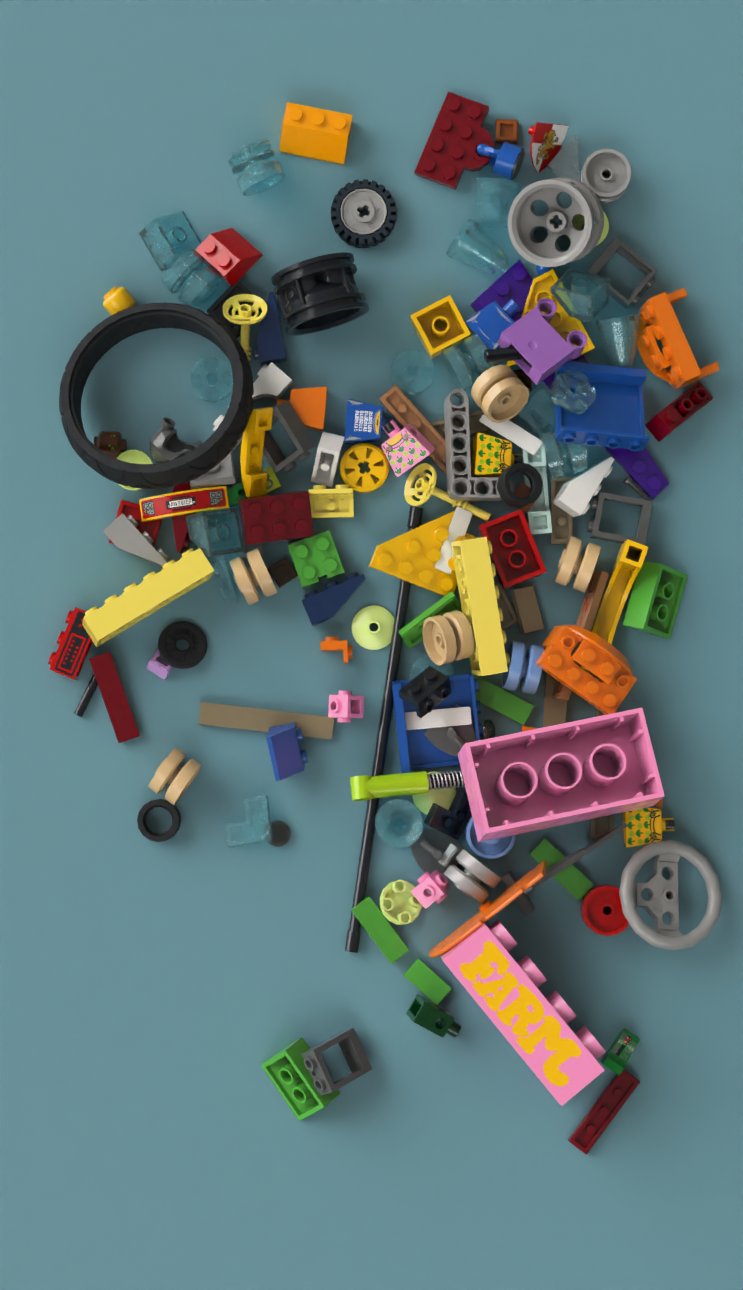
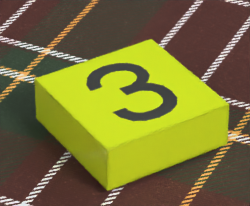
M271 466L262 470L268 473L266 494L281 487Z

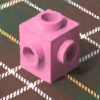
M338 691V695H329L328 717L337 718V722L351 723V718H363L364 696L352 695V691Z
M436 869L431 874L425 872L418 878L419 884L411 893L426 909L433 902L439 904L448 896L446 891L451 885L448 883L445 875L439 873Z

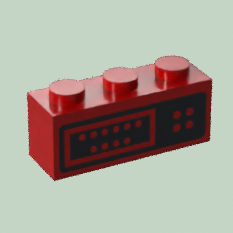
M76 607L74 611L70 610L65 621V623H68L65 632L61 631L57 640V644L60 645L56 653L52 652L48 664L51 665L49 670L73 680L78 679L93 643L82 625L86 611Z

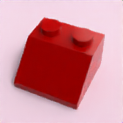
M233 228L210 234L195 249L201 260L231 287L263 256L262 253Z

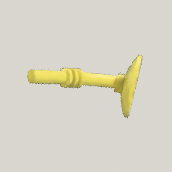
M238 294L225 301L223 304V315L230 322L241 325L240 344L250 361V324H255L264 319L267 314V304L256 295ZM240 302H251V303H253V305H252V306H250V305H248V304H242V305H240L239 303H240ZM232 307V315H229V309ZM261 308L262 313H261V315L258 317V315H259L258 309Z
M422 463L416 466L409 474L404 488V496L408 504L420 506L433 495L452 504L453 508L460 507L472 512V515L482 520L489 521L491 513L470 504L469 501H454L448 496L446 491L435 487L437 474L432 465ZM426 470H430L432 475L426 473ZM419 475L420 478L416 481L415 488H413V484ZM413 496L420 499V501H415Z

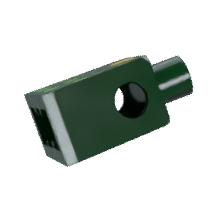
M418 994L406 1013L414 1023L440 1037H444L447 1033L455 1038L461 1030V1025L453 1021L454 1017L448 1011Z

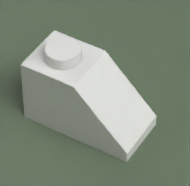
M323 431L317 448L311 482L329 487L333 486L345 437Z

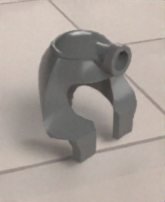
M164 417L161 421L162 426L151 437L150 451L157 463H163L188 454L194 448L202 445L203 442L200 440L196 443H188L179 440L177 429L174 428L175 422L170 418Z

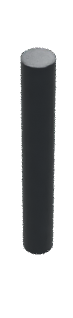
M94 674L74 714L80 717L83 716L98 686Z

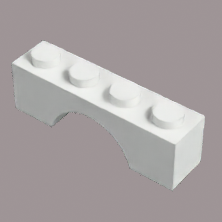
M272 362L269 366L265 364L257 373L259 377L253 383V402L264 397L279 399L293 384L292 379ZM222 414L213 423L215 426L213 428L214 432L225 417ZM243 435L240 438V440L237 441V444L233 449H235L241 443Z

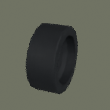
M517 463L507 467L501 472L497 484L499 495L503 501L512 507L518 508L536 501L543 487L541 475L536 468L527 463ZM516 472L526 475L530 482V494L525 498L515 496L510 489V476Z
M151 800L143 805L138 813V829L144 837L151 841H167L175 836L180 828V812L175 805L167 800ZM153 808H165L172 815V825L165 833H153L147 827L146 817Z

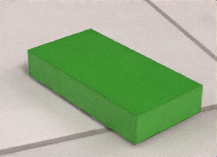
M419 958L403 974L436 1005L452 989Z

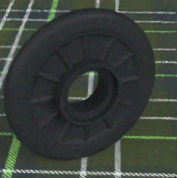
M178 621L168 625L162 631L158 640V649L161 657L167 664L178 669H188L196 666L204 658L207 651V639L197 625L187 621ZM184 639L189 643V648L183 651L179 650L176 643Z

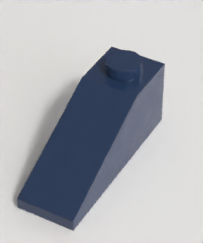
M274 292L269 293L267 314L260 324L256 338L257 347H253L255 361L260 360L261 366L269 365L271 362L274 364L287 361Z

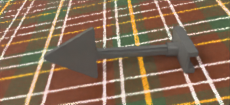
M623 823L589 842L585 848L576 850L546 869L543 878L530 888H527L524 893L515 899L525 916L532 913L535 909L528 895L535 891L537 886L577 862L585 854L587 855L626 828L627 824ZM511 870L501 877L507 888L518 881Z

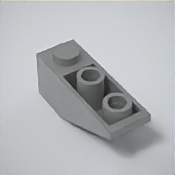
M122 513L103 530L118 549L160 566L167 563L166 560L169 557L161 548L156 550L151 545L154 540L146 532L140 533L136 528L139 524L131 515L126 517Z

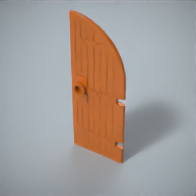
M543 860L492 902L489 900L485 901L478 908L480 910L478 913L433 947L428 953L429 957H437L459 944L481 927L485 921L490 920L524 893L527 888H530L543 878L546 873L547 861Z

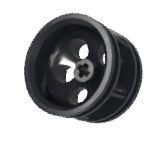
M341 252L314 257L288 266L272 276L271 281L276 286L274 291L279 298L284 315L283 321L287 324L286 332L288 335H305L334 328L353 321L369 311L368 304L364 303L366 300L365 294L359 292L353 275L357 272V266L352 264L354 262L353 254Z

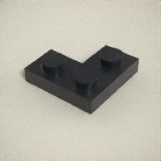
M458 790L448 810L433 803L423 823L459 840L471 815L467 794Z

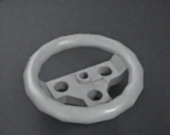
M674 840L651 842L635 852L622 871L619 896L623 915L634 933L647 943L655 947L674 951L692 948L709 936L720 916L722 893L718 875L710 862L691 845ZM656 856L653 863V875L645 883H636L635 878L642 865ZM680 857H684L697 867L705 880L708 893L705 916L699 926L686 935H682L679 931L678 861ZM663 868L669 871L670 877L668 880L662 877ZM643 889L649 893L648 901L643 900L641 897ZM636 907H644L654 919V930L645 924ZM664 913L670 917L669 925H666L662 920Z

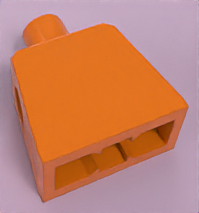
M327 387L292 389L290 400L277 399L276 405L290 401L305 428L319 432L324 431Z

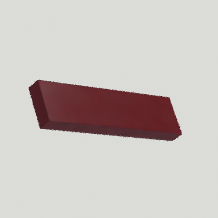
M111 652L89 658L118 743L139 737L140 734Z
M623 1069L620 1076L616 1074L569 1137L568 1141L587 1155L639 1085L640 1081L625 1069Z

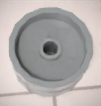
M601 149L595 151L587 158L580 174V182L593 190L601 204H610L616 202L624 195L631 180V167L629 161L622 153L614 149Z
M462 849L456 856V860L465 867L464 871L455 865H449L443 874L454 882L453 885L467 896H472L483 904L490 895L480 885L482 881L489 887L496 888L502 879Z

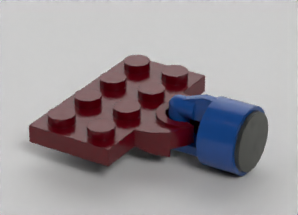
M448 92L414 173L417 176L456 190L464 170L471 172L481 171L487 165L494 167V174L513 180L521 169L525 151L523 148L508 142L503 143L500 151L495 149L492 136L487 130L482 128L490 110L489 106Z

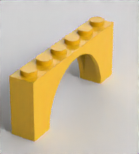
M628 539L621 544L591 630L592 633L603 638L611 645L626 599L638 572L642 568L649 548ZM580 665L582 669L587 671L592 676L596 677L594 674H592L590 671H588L586 668Z

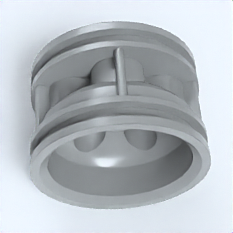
M566 177L541 180L528 185L516 196L508 215V232L515 249L527 261L543 267L561 266L586 256L597 245L604 226L603 209L593 190L576 179ZM563 192L568 193L572 198V204L569 208H564L559 203V196ZM539 199L545 201L549 208L544 216L538 215L534 209V205ZM577 214L584 216L585 226L583 230H579L574 226L573 221ZM555 218H559L563 223L560 225L555 223ZM538 226H543L548 231V236L543 242H538L534 238V230ZM562 235H567L571 240V245L567 251L561 250L558 246V239Z

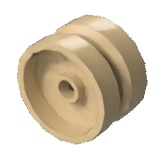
M500 364L484 371L476 379L472 386L471 397L489 420L501 423L515 417L524 408L529 398V390L509 366Z
M571 536L560 557L554 582L566 586L570 582L572 575L575 574L573 589L584 593L592 577L601 546L589 543L586 545L583 554H580L583 545L582 539Z
M258 548L247 552L246 557L250 564L248 568L241 557H236L229 561L234 572V580L241 594H244L249 606L260 601V596L256 589L258 586H260L266 597L278 593Z
M455 610L447 612L442 616L436 615L425 619L422 628L423 643L429 658L436 665L441 666L454 660L459 661L471 657L474 651L473 631L468 619L461 611Z
M177 747L160 764L148 788L158 794L169 784L170 786L165 793V800L173 805L179 801L202 767V764L195 759L188 760L181 767L186 758V753Z

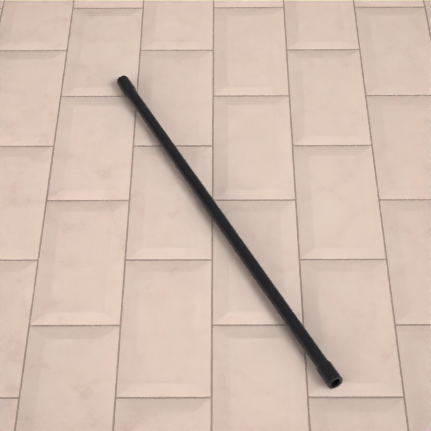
M410 507L407 524L408 531L421 526L423 508ZM401 579L372 776L383 775L394 703L391 681H397L403 642L398 631L405 626L411 583ZM380 798L368 800L352 909L365 899ZM352 912L349 930L347 931L345 951L358 953L361 924Z

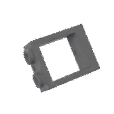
M615 237L590 267L585 276L627 309L630 304L635 306L642 298L640 292L644 287L649 289L656 281L654 275L657 270ZM616 252L646 275L628 298L624 297L598 275Z
M290 401L273 407L272 425L280 420L298 450L285 458L268 430L265 431L263 453L275 473L282 470L286 473L297 467L296 462L298 460L302 462L311 456L310 451L317 447Z
M599 492L597 497H593L591 510H595L593 519H589L587 532H591L590 538L621 544L628 539L645 545L653 501ZM604 500L641 507L635 538L599 531Z
M354 1028L341 1031L301 1054L305 1067L309 1070L314 1086L320 1096L334 1092L372 1070ZM338 1043L351 1073L333 1083L320 1053Z

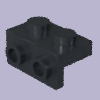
M429 666L399 690V697L416 707L417 716L422 718L440 702L449 697L451 694L450 679Z

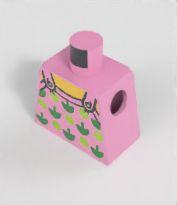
M391 420L382 427L390 438L381 444V447L397 477L435 450V447L412 424H408L400 430L395 421Z

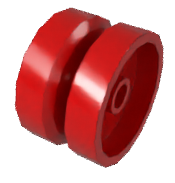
M607 884L598 885L588 890L582 898L580 906L581 917L586 926L597 934L605 936L617 935L628 926L629 923L622 911L619 888ZM605 906L611 908V910H608V915L603 913V908Z

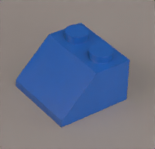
M296 722L269 727L266 739L275 780L280 781L304 771L305 763H308L306 750H302L300 744L303 741L301 728L297 729Z

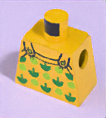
M477 433L472 438L471 477H499L501 472L507 467L523 463V455L512 454V443L510 441L483 433Z
M646 807L623 812V823L627 824V827L623 829V841L626 848L662 841V832L675 830L674 818H661V809Z

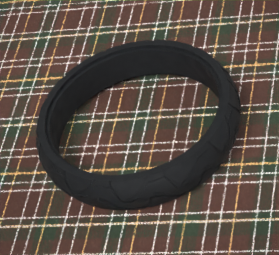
M178 303L141 304L124 309L106 318L81 340L72 353L62 376L59 392L60 415H62L61 420L65 434L72 448L97 473L113 482L133 488H168L184 484L207 473L233 450L237 441L242 437L251 415L253 406L252 395H254L253 375L249 360L240 342L227 327L210 314ZM158 328L183 329L207 338L223 351L231 363L233 392L223 421L202 445L188 454L171 461L157 464H135L121 461L105 454L87 438L81 419L82 394L92 369L107 351L120 341L134 334Z

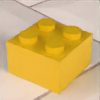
M451 295L410 315V322L430 359L470 339L471 333Z

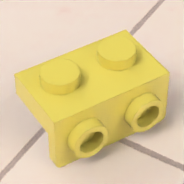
M315 485L313 489H308L312 519L354 518L353 488H349V485H335V489H326V485Z

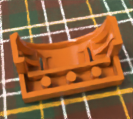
M685 288L669 294L663 292L649 298L639 309L640 323L637 329V347L642 361L655 376L668 382L671 386L673 385L675 390L714 375L720 370L717 362L699 368L672 308V304L687 297ZM655 337H656L658 340H661V342H662V344H663V347H664V348H662L663 354L661 353V351H660V349H659V347H658V345H657V342H656Z
M575 625L554 626L541 645L545 650L535 663L605 715L615 713L637 681L633 676L629 661L619 650L598 635ZM578 642H581L577 650L571 656V652L574 650ZM575 662H577L578 664H580L581 666H583L584 668H586L588 671H590L592 674H594L596 677H598L602 682H600L598 679H596L595 677H593V676H592L591 674H589L587 671H585L584 669H582V668H581L580 666H578Z

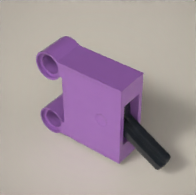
M543 298L538 301L534 309L501 333L497 342L501 348L485 350L484 360L487 363L514 360L537 385L570 359L578 358L587 344V337L583 332L573 330L564 340L549 324L556 312V304L551 299Z

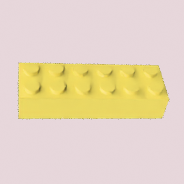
M487 537L452 541L451 547L461 609L471 625L474 636V651L471 657H469L471 672L473 675L478 676L508 672L507 666H510L509 654L505 653L504 648L507 639L500 623L503 621V614L497 604L499 589L497 585H494L493 577L496 576V569L494 563H491L490 554H492L491 542L487 541Z
M193 548L187 550L177 562L173 559L162 566L163 569L157 574L155 571L147 574L139 585L133 583L126 587L123 594L119 597L115 594L104 601L105 604L99 609L95 606L86 611L82 625L95 646H100L209 580L214 573V569L201 548L195 551Z

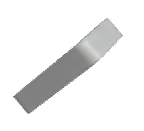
M454 389L444 399L447 494L454 501H503L497 488L499 477H471L469 400L464 390ZM452 396L460 399L461 404L459 406L452 402ZM453 418H457L460 420V428L454 426L452 422ZM454 440L461 442L462 450L454 447ZM454 462H458L462 465V472H458L455 470ZM509 479L510 489L514 493L515 484ZM455 484L463 487V494H458L455 491ZM477 484L484 486L485 494H480L477 491Z

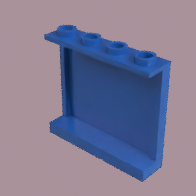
M567 361L554 371L555 440L566 444L578 443L586 444L587 446H605L611 449L623 448L630 449L631 451H643L650 439V436H645L643 383L647 378L646 370Z
M472 673L446 675L450 679L451 694L447 699L434 707L433 710L453 708L456 704L460 707L469 706L476 741H479L480 736H484L483 724L482 722L478 723L477 714H481L480 700L476 701L475 692H479L478 678H473ZM413 679L391 681L401 773H410V770L460 765L457 756L449 755L439 750L423 734L429 728L406 730L404 713L415 712L416 707L399 697V690Z

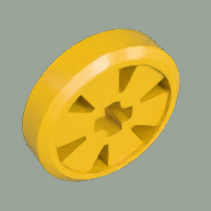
M360 443L350 447L344 453L340 462L342 480L346 485H349V488H353L354 491L359 493H369L379 489L386 481L389 473V464L384 452L377 446L368 443ZM366 462L369 464L368 468L370 469L369 473L365 471V473L362 474L360 473L361 469L359 467V464L361 463L364 465V463Z

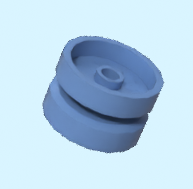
M511 641L507 652L510 658V666H507L508 672H503L502 689L515 691L520 684L523 693L535 695L542 674V669L535 663L543 653L544 647L531 645L526 652L524 643Z
M472 817L465 828V838L468 846L477 855L486 859H496L504 856L513 847L516 835L478 842Z

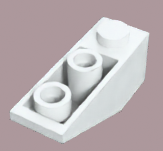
M612 457L603 459L564 483L552 503L572 517L584 515L591 505L589 503L590 499L600 491L602 487L600 485L601 481L611 473L613 469L611 465L615 459Z

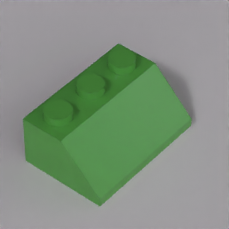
M644 561L631 591L623 625L637 631L670 639L688 575L663 564Z
M302 1037L261 1064V1067L299 1121L326 1107L341 1094L337 1089L334 1092L320 1096L301 1055L310 1049Z

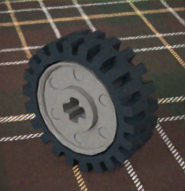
M363 179V181L354 180L353 183L349 182L344 188H341L334 197L331 206L332 225L336 234L349 245L352 244L357 248L377 246L378 243H382L389 237L395 226L397 215L395 201L391 193L383 185L377 184L376 181L372 180L370 182L368 179ZM367 210V215H364L363 218L360 217V212Z

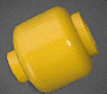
M115 286L103 296L105 299L103 306L111 316L136 304L135 298L125 287L118 288Z

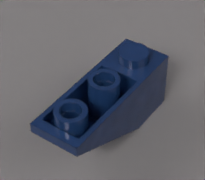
M353 573L345 577L346 581L338 584L335 581L326 585V590L320 593L314 590L305 594V599L301 601L312 626L333 618L365 580L364 574Z

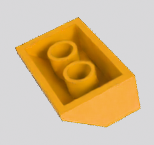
M287 102L279 152L344 165L353 124V115Z

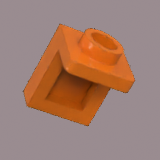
M325 637V641H320L321 651H343L344 664H348V659H353L352 645H348L347 640L339 641L338 637Z

